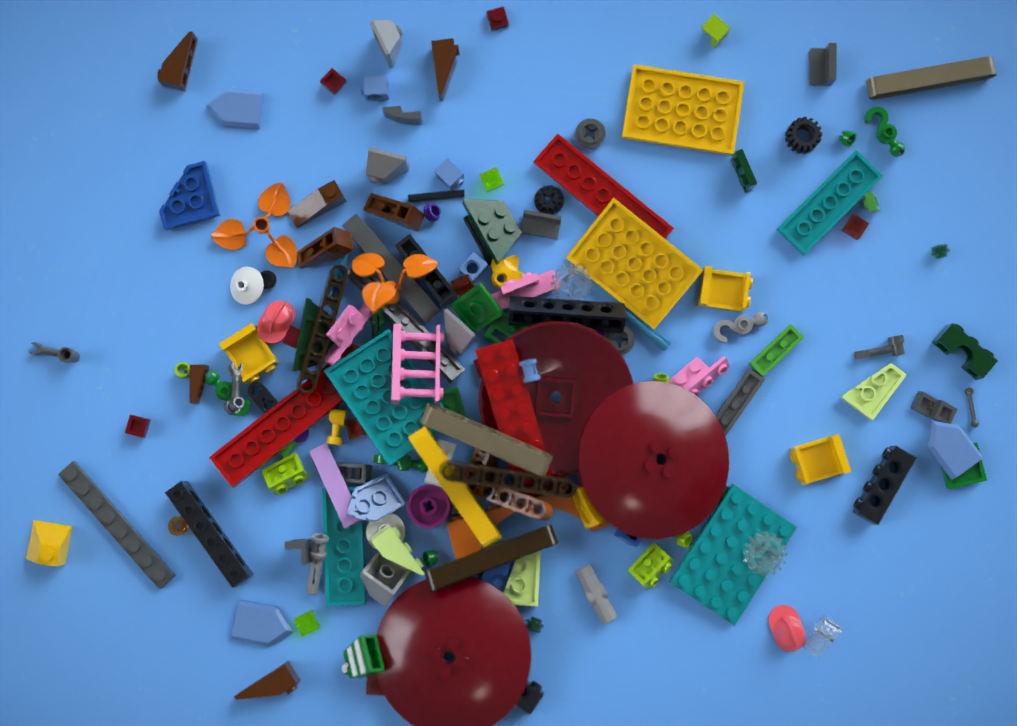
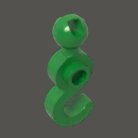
M872 107L866 112L864 122L869 123L873 114L878 115L881 121L877 127V140L880 143L890 145L889 151L892 156H902L905 147L902 143L895 140L897 130L893 125L887 124V111L882 107Z
M215 370L207 371L204 375V380L207 384L216 387V396L224 401L231 399L232 383L221 382L219 374ZM250 399L245 400L244 408L234 416H243L249 412L251 408Z
M374 455L373 463L387 464L381 455ZM406 455L393 464V466H398L397 470L409 471V468H417L421 473L428 471V466L422 458L418 459V461L412 460L410 455Z

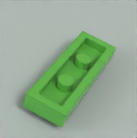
M789 324L748 364L761 377H764L804 337L792 324Z

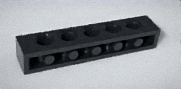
M510 296L508 325L531 326L542 322L565 321L583 325L594 331L623 333L626 322L625 303Z
M180 481L165 492L232 588L239 586L254 575L188 481Z

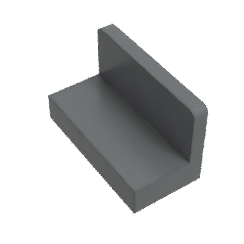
M829 43L826 48H811L809 50V85L832 86L837 76V43Z
M524 210L521 232L523 234L558 240L562 217Z
M311 538L293 539L285 542V550L301 549L302 565L311 563L309 551L312 548Z

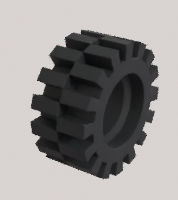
M807 117L797 118L788 127L785 136H787L785 142L788 141L787 146L788 148L791 146L793 152L797 150L798 154L801 152L806 154L808 151L811 152L821 141L822 132L820 130L822 128L821 126L817 127V121L815 123L812 122L813 118H809V120H807ZM800 129L807 130L810 133V140L807 142L800 141L797 138V131Z

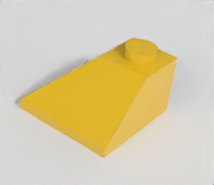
M33 520L26 559L37 564L55 567L65 565L73 526Z

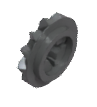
M592 118L581 121L575 132L577 142L583 147L590 149L599 147L605 138L603 124ZM587 129L590 132L595 131L593 135L594 139L590 136L585 137L587 135Z
M627 326L624 327V332L620 333L621 338L627 339L621 342L620 348L616 341H611V339L617 338L618 332L605 333V338L616 347L621 355L628 353L634 346V334Z

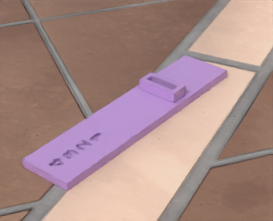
M324 443L309 451L344 528L362 520L347 515L352 496L328 444Z

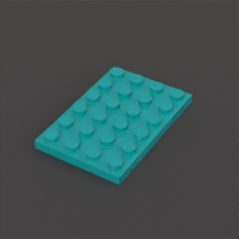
M387 329L324 370V372L390 467L415 450L409 440V436L425 426L421 423L427 403L435 404V397H404V399H400L399 405L392 404L393 334ZM411 359L400 361V368H404V370H418ZM404 378V380H400V387H404V389H431L424 378ZM427 427L434 437L441 433L430 427Z
M731 484L669 582L735 626L797 527L736 485Z

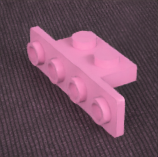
M554 270L540 275L529 272L520 276L521 279L517 281L511 279L504 282L500 291L490 295L500 308L505 310L509 308L510 296L537 297L559 288L560 284Z
M366 303L362 305L359 311L353 305H348L326 335L334 344L326 353L324 363L334 365L338 362L345 349L352 344L357 333L363 329L366 321L372 316L371 310Z
M725 356L720 358L710 368L696 357L669 380V383L685 388L698 396L702 390L711 386L716 378L725 374L730 366Z

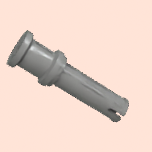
M319 533L311 535L312 548L309 551L311 563L306 592L309 594H317L319 592L322 562L327 555L325 548L329 537Z

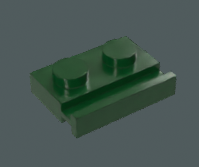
M743 149L735 151L730 160L746 193L757 185V181Z

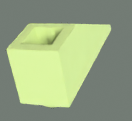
M386 525L369 538L382 557L420 575H424L422 571L423 564L418 558L414 559L410 553L413 550L407 542L404 544L401 542L399 537L402 535L395 526L391 528V526Z

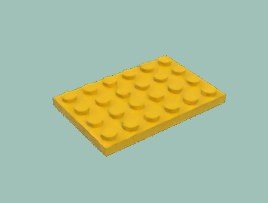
M633 64L621 138L733 156L744 82Z
M615 198L610 201L566 256V259L619 302L625 303V306L653 329L659 325L703 271L701 267Z

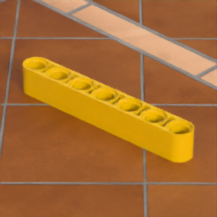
M423 426L410 435L409 440L482 546L486 549L502 538L501 533L466 483L448 481L440 474V465L450 459L430 430ZM448 466L445 469L446 475H452L454 472L453 466Z

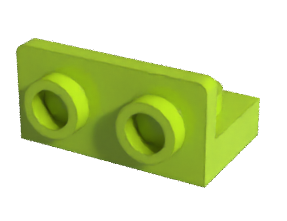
M296 452L262 470L269 490L276 496L284 494L288 489L301 485L310 478Z
M653 542L627 571L649 590L658 584L659 578L663 574H667L672 569L674 561Z

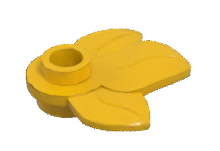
M517 255L502 259L497 265L492 259L491 269L493 273L491 281L495 287L501 288L504 282L511 279L517 281L521 279L520 276L525 274L517 271L519 257ZM499 275L503 276L502 282H499L497 280V277Z

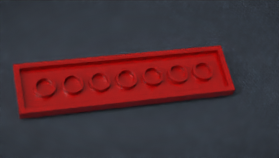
M558 133L533 161V164L597 216L615 198L663 238L666 239L674 229Z
M513 339L475 349L499 432L546 452L527 385L523 381L524 375L519 365L520 362ZM508 462L511 470L530 472ZM549 466L546 475L553 476L551 467ZM527 477L524 480V487L530 485L531 478ZM546 480L543 483V489H547L550 486V481ZM517 491L527 496L537 495L536 493Z
M327 364L321 369L316 388L313 392L302 394L295 389L209 457L232 488L239 485L330 413L332 409H335L344 402L324 370L332 366L331 364ZM307 380L301 386L304 390H309L311 384Z

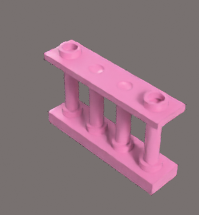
M401 324L393 325L392 404L399 405L400 399H404V397H435L436 405H439V399L443 400V388L439 387L440 343H444V332L440 331V325H436V333H405V331L401 330ZM405 340L436 341L435 352L405 351V349H401V342H405ZM404 359L435 360V371L404 370V368H400V361H404ZM404 378H435V390L404 389V387H400V380H404Z

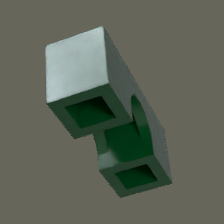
M951 323L946 325L931 342L946 355L953 353L957 348L963 349L967 358L961 368L975 380L984 378L998 362L991 351L983 349L979 345L978 340L964 333V329L958 324Z

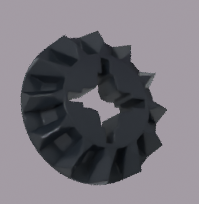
M553 185L543 186L537 190L534 196L535 207L540 213L554 215L562 209L564 195L559 188ZM553 195L552 200L554 204L549 202L544 206L546 201L544 196L550 197Z

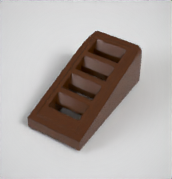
M206 364L190 365L189 402L191 404L200 403L205 385L204 375L209 371V366Z

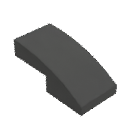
M401 106L382 107L384 116L390 120L403 124L423 125L420 111L403 113Z
M918 391L911 405L912 410L934 421L951 424L957 411L955 407L942 400H937L922 391Z

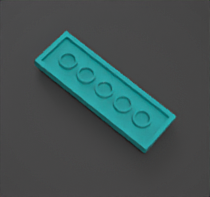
M855 150L776 230L804 256L883 175L864 156Z
M348 487L351 496L353 490L357 487ZM322 488L323 533L329 537L325 548L327 555L324 559L326 606L366 604L365 584L360 575L365 568L363 520L344 528L327 489Z

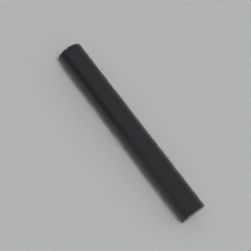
M463 189L409 194L408 201L465 197V192Z

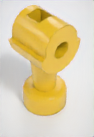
M332 409L329 414V420L332 423V434L327 437V443L342 445V437H339L341 426L345 427L347 410Z

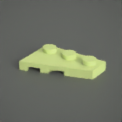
M890 363L840 398L872 421L907 374Z
M541 551L515 561L503 592L514 605L538 606Z

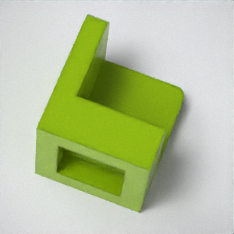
M713 14L702 25V30L712 37L709 44L716 48L727 36L730 27Z

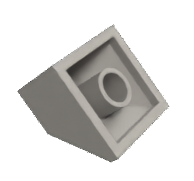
M373 20L370 22L373 35L391 69L394 67L402 45V31L399 25H394L392 20Z
M369 147L366 176L370 179V182L378 185L381 183L387 184L409 171L410 165L406 156Z
M446 308L444 310L446 341L449 344L447 348L455 355L459 353L462 356L477 339L476 334Z
M377 552L360 575L369 595L387 607L412 570L382 557Z

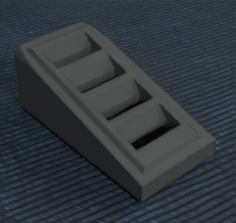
M336 462L337 466L341 467V474L346 483L365 484L371 481L372 465ZM346 467H348V477H347V479H345V476H346ZM354 468H356V477H355V479H353Z

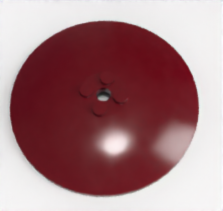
M565 321L534 324L516 332L506 340L513 339L519 362L529 359L537 360L535 364L540 379L526 382L545 450L553 456L550 463L553 476L561 477L578 474V446L583 428L589 416L607 396L618 389L633 384L632 376L620 352L610 341L596 331L583 325ZM482 376L479 389V410L482 424L499 431ZM559 392L561 394L560 401H551V394Z
M639 382L618 389L607 396L589 416L583 428L578 446L579 477L582 488L592 507L614 528L639 538L665 539L692 530L714 510L727 483L729 451L720 422L712 410L699 397L685 388L667 382ZM658 454H662L664 457L662 465L656 463L655 458Z
M470 577L431 592L427 580L424 579L406 589L394 600L379 625L376 636L385 668L384 672L376 674L379 685L393 709L413 726H493L514 708L526 687L532 661L531 642L527 626L513 602L502 591L484 580ZM448 651L453 652L455 655V661L452 663L445 660V653Z

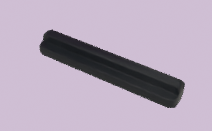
M467 215L463 220L488 266H491L493 258L469 215Z

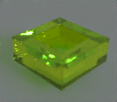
M497 167L479 174L487 193L504 186Z
M313 610L293 619L301 637L320 628Z

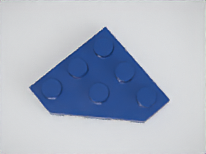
M206 161L190 164L185 167L179 182H176L165 205H162L159 210L164 230L220 216Z

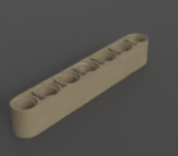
M986 56L874 76L866 80L869 99L875 100L987 80L995 77L997 73L993 56Z
M427 403L421 419V423L427 427L540 476L546 475L553 456L545 451L433 403Z

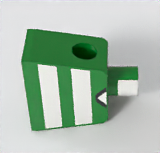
M361 635L344 650L345 664L342 665V671L350 679L365 678L385 671L376 635Z

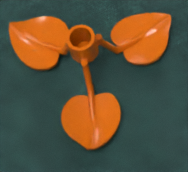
M282 182L271 185L260 195L258 206L261 211L268 213L264 217L256 218L254 226H251V228L244 232V225L240 221L227 219L211 234V238L219 246L228 250L243 248L246 245L244 235L249 234L253 230H256L259 234H267L273 242L266 247L265 254L267 260L278 267L293 268L296 265L297 248L294 241L286 235H281L275 240L269 232L270 224L268 218L271 216V213L277 217L283 216L289 211L291 206L290 197Z
M364 253L355 257L352 262V269L360 277H369L375 272L378 274L381 283H369L362 291L364 302L373 313H376L387 303L394 304L399 301V290L402 289L401 285L406 273L409 278L423 277L437 268L438 262L422 254H414L407 257L403 262L405 269L401 272L398 284L394 281H384L379 269L384 267L385 262L380 255L375 253Z

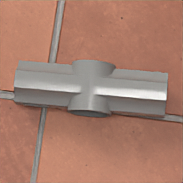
M590 563L577 569L575 572L584 588L583 591L591 606L594 607L602 625L614 620L617 617L616 612L608 600L609 596L601 581L599 582Z

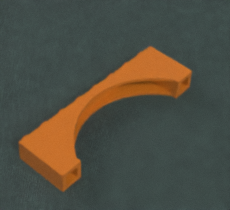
M569 484L562 486V492L568 490ZM582 484L576 485V489L582 487ZM530 496L549 503L555 509L563 510L581 519L572 497ZM526 500L522 504L523 508L526 506ZM498 504L487 507L488 511H486L495 526L506 517L518 512L504 506L499 508ZM461 515L451 517L450 522L446 524L456 560L480 551L482 544L464 518H461ZM604 521L596 526L590 527L589 529L590 531H593L606 526H610V524Z

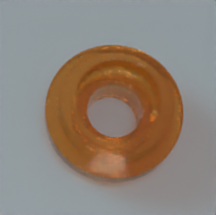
M181 516L173 517L168 523L169 532L175 536L183 535L188 529L187 523ZM178 522L181 523V529L179 530L176 528Z

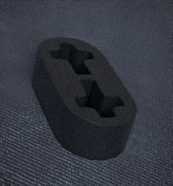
M254 382L248 387L249 396L264 413L270 410L265 408L267 406L264 402L265 399L268 402L273 401L272 407L278 404L277 399L262 383ZM254 387H261L260 393L263 395L262 397L253 394L255 392Z

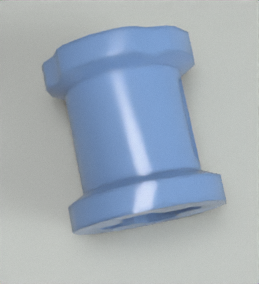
M529 359L519 363L523 369L524 382L540 379L535 364L537 362L536 359Z

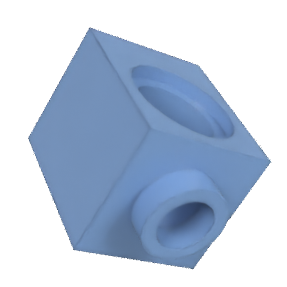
M386 75L364 76V83H361V93L365 95L367 101L389 100V85Z
M448 158L434 171L435 176L450 191L454 188L458 189L464 183V173Z
M473 252L460 266L459 272L461 274L459 276L466 283L470 281L474 284L488 269V264ZM469 266H476L478 268L477 272L474 274L468 273L467 269Z

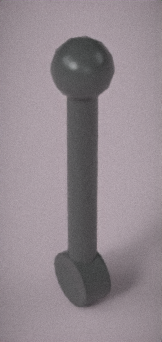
M966 388L965 394L968 395L972 417L971 426L976 428L979 422L976 420L972 399L974 390Z

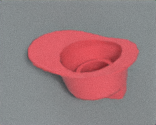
M281 300L274 301L266 307L257 325L258 335L263 341L277 343L283 340L295 319V310L292 305Z
M779 605L773 608L769 614L768 622L777 645L788 652L798 650L804 644L806 637L799 615L792 607L787 605Z

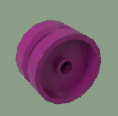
M424 485L412 492L408 498L407 510L409 517L415 524L420 527L432 528L446 521L451 512L452 504L444 489L435 485ZM432 502L433 509H427V503Z

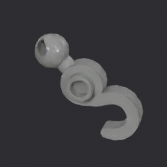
M760 311L755 313L753 318L741 315L735 318L733 322L726 319L720 320L713 327V336L717 341L725 343L728 339L720 333L722 326L728 327L739 335H745L752 330L753 325L760 327L766 325L768 316Z

